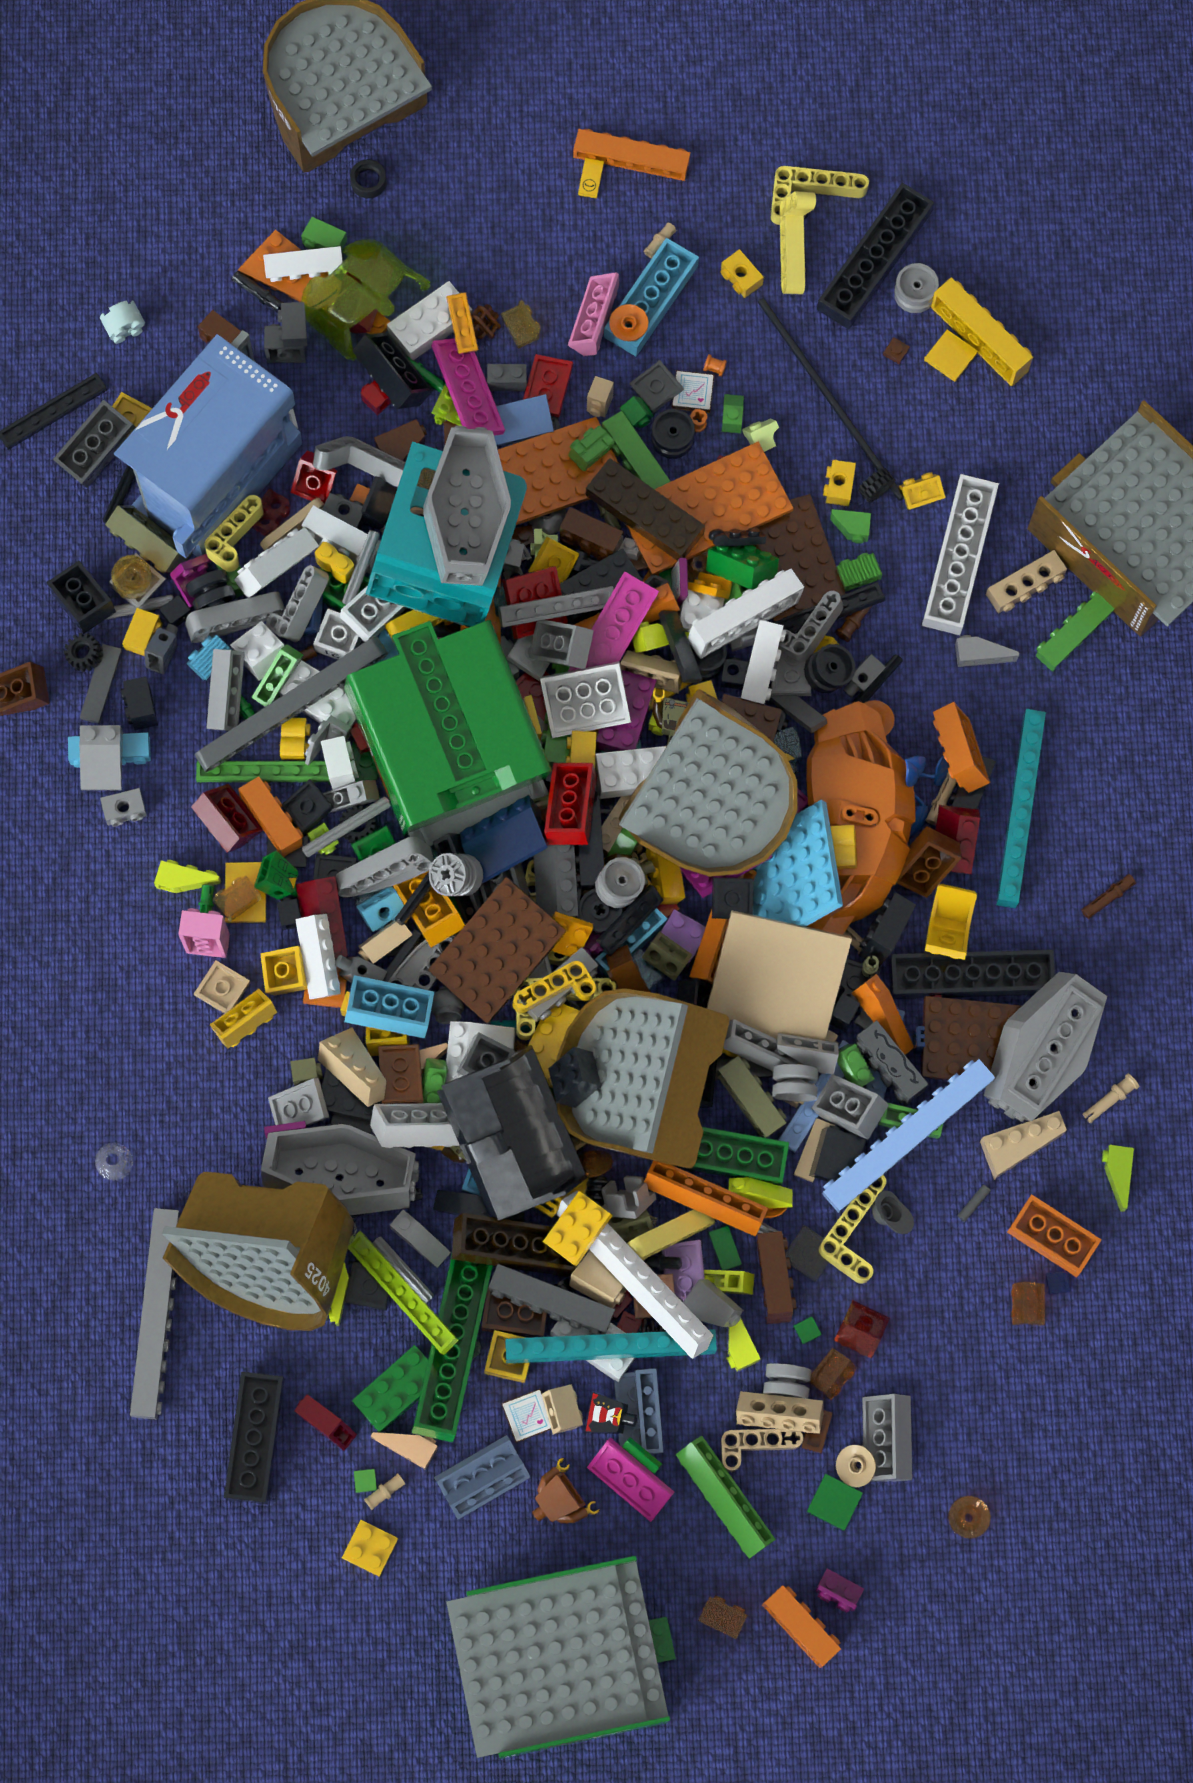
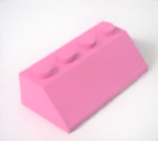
M618 273L591 276L568 343L569 347L583 356L596 355L600 348L604 327L611 314L619 288Z

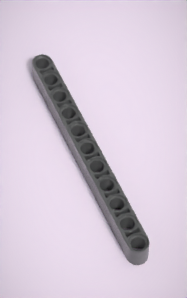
M378 636L369 639L197 751L195 757L205 772L213 770L345 684L347 675L374 665L388 655L387 650Z

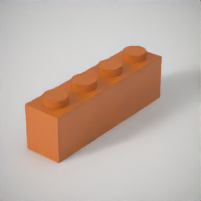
M257 777L238 788L240 798L283 857L303 846L302 838L304 836L301 830L293 826L290 814L283 812L280 800L277 796H272L270 793L271 788L266 781L263 782L260 777Z

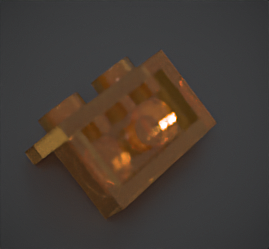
M1033 1282L1014 1283L1011 1291L1013 1325H1045V1284Z
M832 1348L812 1372L809 1383L823 1392L828 1399L832 1400L834 1396L840 1393L845 1382L853 1377L856 1367L850 1359Z

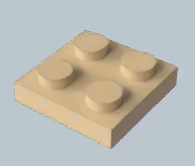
M215 960L194 992V996L225 1014L236 1006L251 982Z

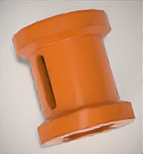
M708 354L703 371L709 370L722 377L727 360L722 361Z
M695 409L690 417L694 423L695 432H702L707 425V414L701 409Z

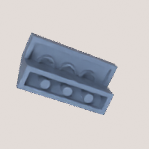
M656 1369L635 1370V1372L624 1373L619 1382L614 1380L615 1399L628 1404L627 1413L636 1414L637 1422L635 1427L625 1425L623 1434H618L619 1445L622 1447L627 1439L631 1437L651 1455L663 1453Z
M506 1435L434 1478L456 1518L460 1519L529 1479L530 1475L509 1437Z

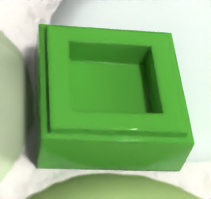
M375 1469L354 1471L356 1493L377 1490Z

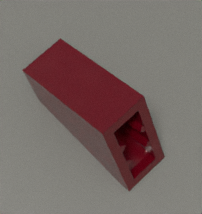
M309 1395L300 1400L294 1410L302 1419L343 1451L346 1450L357 1436L340 1418Z

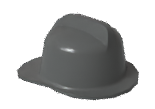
M881 1191L877 1195L876 1201L871 1205L874 1219L881 1225H888L896 1233L908 1234L914 1227L912 1214L892 1192Z

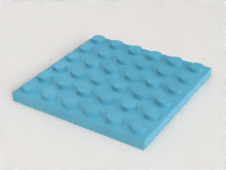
M820 800L795 815L787 838L771 854L772 858L752 869L757 872L754 878L753 915L806 927L843 906L827 803Z

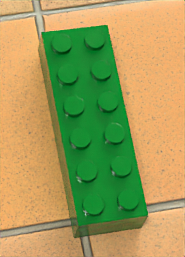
M702 1127L703 1134L695 1165L692 1168L675 1166L680 1169L730 1178L750 1177L782 1186L789 1142Z

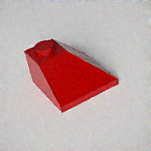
M307 450L299 459L290 493L310 501L320 498L325 504L329 494L332 492L337 471L334 468L329 470L314 468L313 460L315 453Z

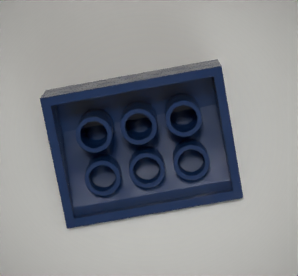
M529 795L518 799L513 804L500 809L493 815L483 818L480 822L460 832L465 854L474 856L480 862L483 869L482 883L548 848L541 810Z

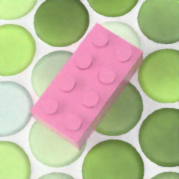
M189 908L188 911L182 910L178 934L186 953L227 958L230 933L223 915L216 911L200 913V910Z

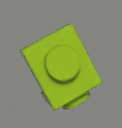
M322 823L306 834L310 841H313L328 832L329 829L325 823ZM336 840L319 850L318 854L324 852L326 855L336 850L335 845L339 844V841Z

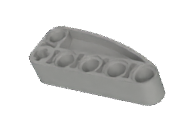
M271 592L193 611L187 616L185 625L191 642L198 643L202 642L209 635L211 637L213 635L221 637L255 626L261 621L265 622L272 613L282 615L285 607L280 593Z
M408 837L336 874L339 896L352 897L375 892L405 882L429 871L433 862L431 847L417 837Z
M457 935L450 936L432 948L425 939L406 957L388 982H400L404 986L430 991L437 981V978L428 971L430 962L433 959H437L443 952L441 945L444 942L451 943ZM422 976L430 978V983L427 986L419 984V979Z

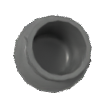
M442 987L434 993L431 1011L435 1015V1020L441 1024H450V1021L458 1022L464 1010V1002L447 987Z

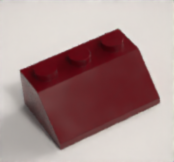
M229 783L203 792L191 807L227 853L241 848L263 831L250 810Z
M939 805L935 830L959 842L962 858L953 867L951 872L972 873L980 822L979 809Z

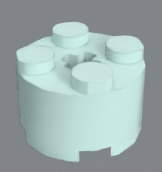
M133 300L131 304H128L127 301L117 303L109 308L111 312L106 316L104 313L100 316V320L110 339L115 344L123 342L125 337L131 334L135 337L143 332L142 327L145 322Z

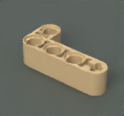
M784 1429L726 1431L721 1438V1463L728 1472H734L741 1465V1451L794 1450L802 1444L803 1434L801 1431H788ZM773 1434L777 1436L778 1443L770 1445L767 1442L768 1435ZM781 1434H785L784 1438H790L794 1434L795 1438H799V1440L795 1444H792L790 1440H785L784 1445H781ZM729 1435L734 1436L736 1444L734 1446L727 1445L725 1437ZM754 1435L757 1438V1444L753 1446L747 1444L746 1437ZM727 1457H735L737 1465L735 1467L727 1466Z

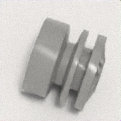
M441 854L431 863L429 870V881L432 888L444 896H470L478 890L483 880V869L480 862L469 854Z

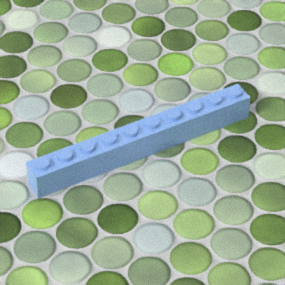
M980 1059L976 1062L971 1060L963 1067L965 1071L960 1076L957 1073L948 1080L950 1084L943 1089L941 1086L932 1094L934 1096L933 1099L929 1102L924 1100L917 1106L918 1111L914 1115L909 1113L901 1120L903 1124L899 1128L892 1127L886 1133L888 1136L882 1142L879 1139L870 1146L872 1151L867 1155L863 1152L854 1160L856 1164L852 1168L849 1166L845 1167L839 1173L841 1176L836 1181L832 1179L823 1186L825 1189L822 1193L823 1196L838 1213L995 1079L994 1075Z

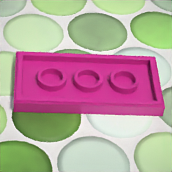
M611 1437L587 1466L592 1473L650 1522L675 1493Z

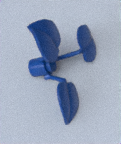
M913 756L905 759L907 768L906 785L912 787L917 782L919 776L935 779L934 785L940 786L947 776L950 765L942 756L937 763L935 773L931 775L922 773L926 765V758L924 756ZM915 793V799L919 802V806L915 809L916 822L911 824L910 837L922 829L929 813V807L924 805V802Z

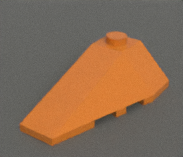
M877 974L873 975L851 994L858 999L861 1007L871 1020L879 1022L905 1055L914 1048L890 991Z

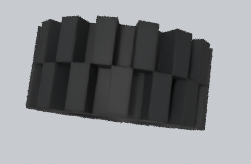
M882 468L874 472L867 480H864L863 484L859 486L858 491L870 503L883 496L895 484L896 480L886 468Z
M79 633V637L73 635L74 640L69 639L68 642L70 644H65L67 649L64 650L65 659L78 671L85 672V668L91 671V666L96 668L97 665L95 663L101 662L99 657H103L101 652L103 648L88 633H85V635ZM88 646L90 651L87 656L81 659L78 658L79 650L82 647Z
M353 806L352 809L350 807L347 808V812H343L342 817H340V824L362 811L364 807L360 806V808H357V806ZM373 817L366 821L365 828L362 831L355 832L352 830L343 837L352 843L374 832L376 829L375 818Z

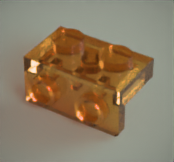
M719 1596L709 1597L698 1621L729 1637L737 1639L748 1616L744 1614L745 1609L737 1605L730 1607L725 1604L726 1600Z

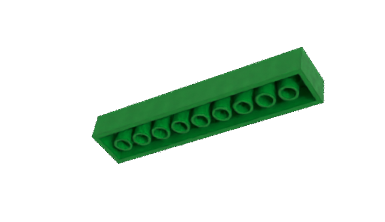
M451 1254L438 1317L458 1338V1341L445 1355L440 1353L431 1344L412 1429L414 1434L448 1442L454 1441L493 1265L454 1260Z

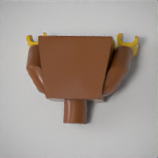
M560 1458L557 1466L552 1467L541 1477L537 1488L538 1495L535 1497L539 1507L532 1511L538 1521L547 1516L551 1522L557 1520L561 1524L576 1523L586 1518L588 1514L594 1515L599 1512V1509L595 1512L590 1510V1505L596 1503L595 1501L588 1503L586 1508H584L585 1502L564 1473L569 1469L570 1464L565 1468L559 1465L564 1461V1458Z

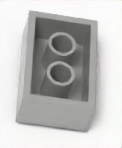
M539 620L536 622L529 658L585 669L594 630L570 624Z
M832 1074L811 1109L822 1119L868 1140L889 1105L878 1094Z

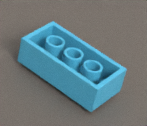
M354 975L344 1022L425 1038L434 991Z

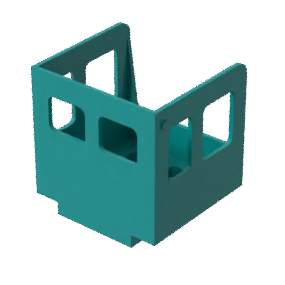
M412 441L377 551L366 595L471 627L484 622L488 614L524 500L527 484L521 476L503 471L511 499V507L483 585L441 583L425 519L422 516L413 514L410 510L413 507L423 509L429 490L417 486L421 471L425 468L436 471L443 451ZM468 470L462 471L464 476L470 475ZM462 509L461 514L464 516L468 515V510ZM465 549L459 550L461 555L467 554Z

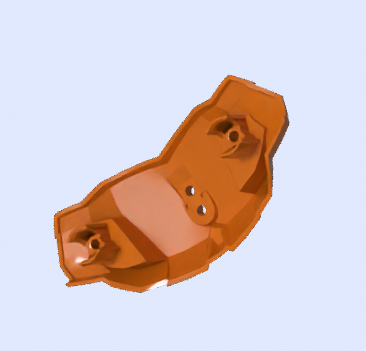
M860 701L823 714L827 718V724L814 732L815 745L807 758L808 805L811 806L820 800L827 803L830 826L854 825L856 830L857 868L837 869L843 906L808 925V927L841 935L845 933L850 923L865 918L883 905L892 886L896 884L910 852L908 841L911 824L916 822L914 785L912 787L906 785V762L887 743L879 713ZM846 811H851L853 816H848ZM870 815L872 821H868L865 816Z

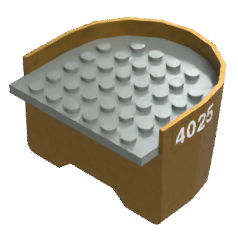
M305 0L299 2L276 21L264 44L263 74L273 113L283 142L304 173L333 159L346 145L383 124L397 123L422 109L427 104V92L432 90L431 84L425 77V63L401 26L380 5L368 0Z
M699 689L680 716L673 737L649 776L637 786L619 816V825L627 829L639 844L681 868L706 876L740 874L766 861L787 838L797 812V779L786 754L766 735L733 708Z
M631 989L604 991L585 1004L568 1027L556 1061L573 1047L593 1052L601 1087L576 1108L556 1103L558 1115L568 1132L591 1145L661 1163L692 1168L697 1160L703 1134L698 1110L709 1065L723 1051L729 1026L728 1016L657 993Z
M203 1172L198 1175L176 1227L165 1226L162 1234L169 1240L163 1259L188 1285L202 1296L236 1315L263 1325L281 1329L311 1331L325 1325L342 1272L354 1222L347 1208L324 1184L297 1181L285 1189L241 1185L232 1174Z

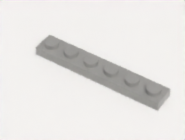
M609 586L498 607L501 627L603 609L614 588Z

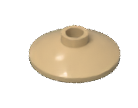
M861 1445L845 1447L839 1453L836 1460L838 1476L845 1484L851 1487H861L868 1484L876 1472L874 1456L867 1448ZM857 1462L861 1463L860 1469L856 1467Z

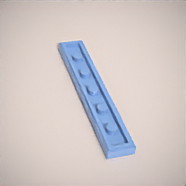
M842 1040L838 1049L849 1043ZM836 1063L834 1075L843 1079L844 1074L838 1063ZM821 1073L814 1084L818 1088L817 1098L832 1074ZM816 1100L801 1104L779 1141L789 1142L788 1149L794 1153L819 1116L811 1109Z

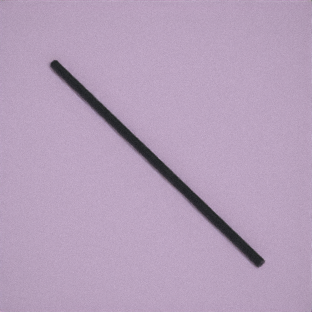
M764 298L758 301L760 307L877 471L884 468ZM896 483L893 484L890 490L898 501L904 499L903 493Z

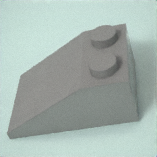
M80 726L81 790H122L123 731L121 726Z

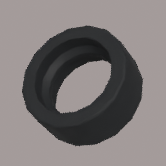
M371 159L362 160L351 169V187L358 196L367 199L375 198L385 190L387 184L386 172L377 161ZM365 170H372L378 173L380 180L376 186L365 188L358 184V175Z

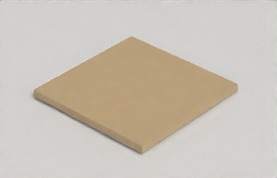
M731 910L706 1009L723 1013L728 1016L729 1021L735 1019L777 1039L778 1033L825 1041L852 937Z

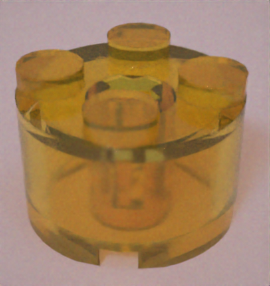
M124 556L116 562L112 569V584L115 591L121 597L137 599L144 596L150 590L152 584L150 566L138 556ZM129 574H133L134 580H130Z

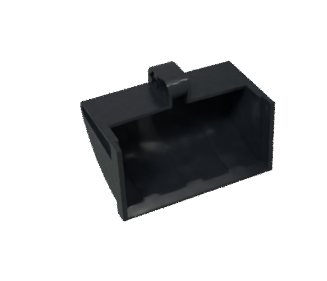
M532 1045L520 1049L504 1060L441 1085V1089L437 1090L490 1217H497V1220H501L564 1196L588 1178L570 1134L558 1115L556 1101Z

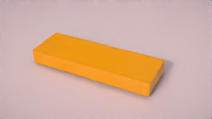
M466 292L447 296L446 299L458 354L477 351L478 346Z

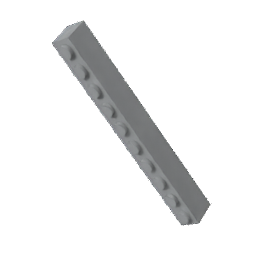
M154 1208L130 1411L132 1418L157 1420L158 1415L162 1413V1402H159L160 1394L164 1393L165 1381H162V1373H166L167 1360H164L165 1352L169 1351L170 1341L166 1338L167 1331H171L172 1319H169V1312L173 1311L174 1298H171L172 1290L176 1289L177 1278H173L174 1270L163 1259L169 1240L162 1232L165 1226L176 1227L181 1216L179 1210Z

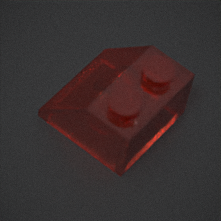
M852 1300L834 1341L872 1359L890 1318Z

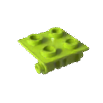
M444 385L432 410V414L435 415V423L441 425L447 420L462 426L449 390Z

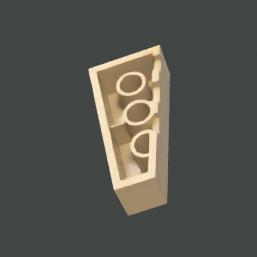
M1060 1111L982 1137L980 1143L994 1180L1066 1132L1067 1129Z

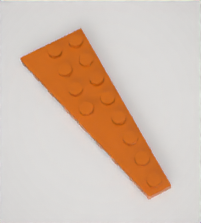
M274 230L238 269V271L254 281L261 282L275 291L278 290L285 293L288 297L304 302L305 305L312 308L315 307L329 316L342 286V282L333 275H328V272H320L321 276L309 277V274H302L300 279L291 280L290 276H284L282 281L271 282L270 278H266L263 255L301 251V249L277 230ZM377 312L370 332L367 333H385L387 331V324L391 321L380 312Z

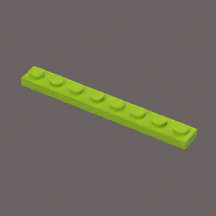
M359 1231L349 1242L348 1249L438 1351L445 1355L455 1345L458 1338L367 1236Z

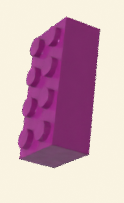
M621 670L631 723L600 728L596 739L597 750L616 752L637 749L653 699V690L656 688V679Z

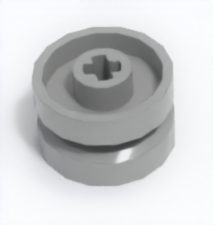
M921 263L905 266L898 274L894 289V298L898 306L910 313H921L931 307L934 292L939 287L935 271Z
M617 857L610 860L598 874L595 882L597 895L608 906L613 908L626 907L642 892L645 884V875L642 868L634 860L626 857Z
M799 1064L774 1066L773 1079L778 1083L772 1086L773 1098L791 1102H807L817 1099L818 1088L813 1085L818 1080L817 1068Z
M767 1364L765 1376L775 1381L764 1383L763 1394L808 1399L809 1388L802 1384L810 1382L812 1370L790 1364Z

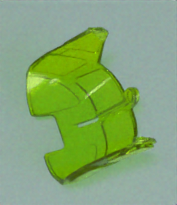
M375 239L357 240L344 247L342 253L348 256V258L328 277H313L304 289L301 302L305 303L306 320L310 325L327 338L329 343L346 359L355 361L357 358L352 351L353 347L349 328L360 322L375 308L384 316L391 315L394 312V306L388 296L400 284L405 275L419 283L421 290L426 291L431 287L429 280L410 267H407L383 243ZM349 272L350 274L358 278L363 284L360 285L356 280L348 276L346 273Z

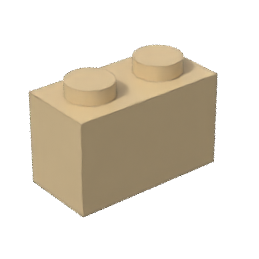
M595 376L587 396V411L595 417L606 416L613 398L614 382Z
M572 1384L550 1389L541 1394L553 1434L573 1430L583 1425V1416L576 1402L577 1395L572 1388Z

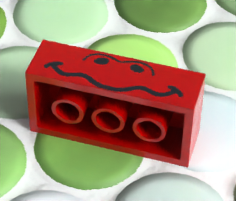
M553 763L544 830L548 845H589L597 779L593 763Z

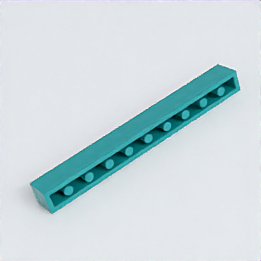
M1026 709L1023 715L996 901L998 906L1016 908L1019 903L1046 712Z
M715 1329L709 1330L713 1334L708 1349L699 1355L716 1353ZM667 1332L512 1338L505 1340L506 1364L688 1355Z

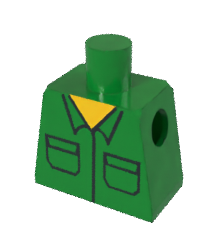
M274 851L263 857L254 887L279 900L290 894L297 897L295 882L298 871L279 852Z

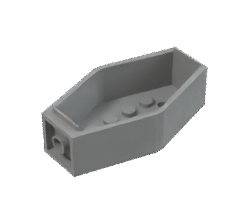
M465 426L451 427L424 503L423 515L441 583L483 585L510 511L511 499L493 431L487 430L484 427H477L475 429H467ZM468 470L470 475L464 476L462 471ZM461 510H468V515H462ZM465 549L467 554L461 555L459 550Z
M1058 972L1007 1020L1003 1027L991 1068V1073L995 1079L986 1086L984 1096L989 1099L988 1103L997 1109L1002 1108L1005 1110L1004 1114L1011 1119L1016 1118L1022 1122L1023 1120L1033 1121L1085 1071L1107 996L1077 974ZM1073 1009L1077 1010V1015L1075 1017H1073L1071 1014ZM1052 1044L1056 1045L1055 1051H1051L1050 1046ZM1031 1079L1035 1080V1084L1033 1086H1030L1029 1081Z
M338 1124L268 1133L261 1176L262 1184L265 1188L285 1189L297 1181L324 1184L347 1208L350 1215L410 1208V1202L415 1200L416 1195L415 1185L419 1179V1162L416 1161V1154L401 1147H382L376 1136L350 1125ZM300 1169L303 1171V1173L301 1175H296L295 1171ZM342 1175L344 1178L342 1181H337L336 1177ZM378 1181H383L384 1185L382 1187H379L376 1185V1183Z

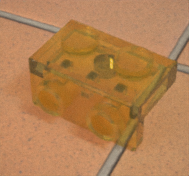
M523 300L519 301L518 306L501 313V317L518 349L538 340L539 332L541 331L538 321H534L531 316L530 306L528 304L525 305Z

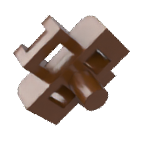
M485 304L484 307L478 305L471 314L476 339H482L485 335L493 339L495 336L494 332L501 328V325L496 321L499 314L492 310L490 304Z

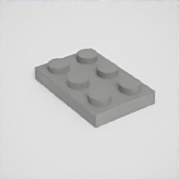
M313 1078L268 1097L275 1125L305 1121L307 1127L329 1118L319 1078Z

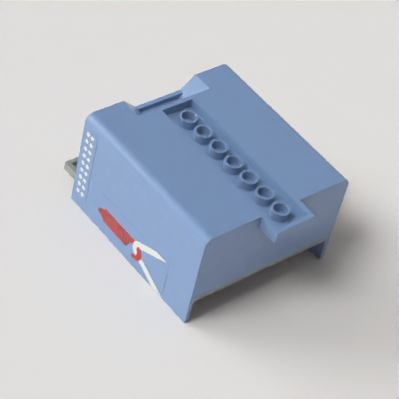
M242 330L231 344L217 334L114 452L116 457L133 469L141 495L131 506L137 508L173 537L177 552L185 558L191 552L196 557L207 554L205 549L206 539L247 496H258L302 445L301 433L290 421L289 411L295 405L293 392L287 385L254 361L250 337L245 331Z

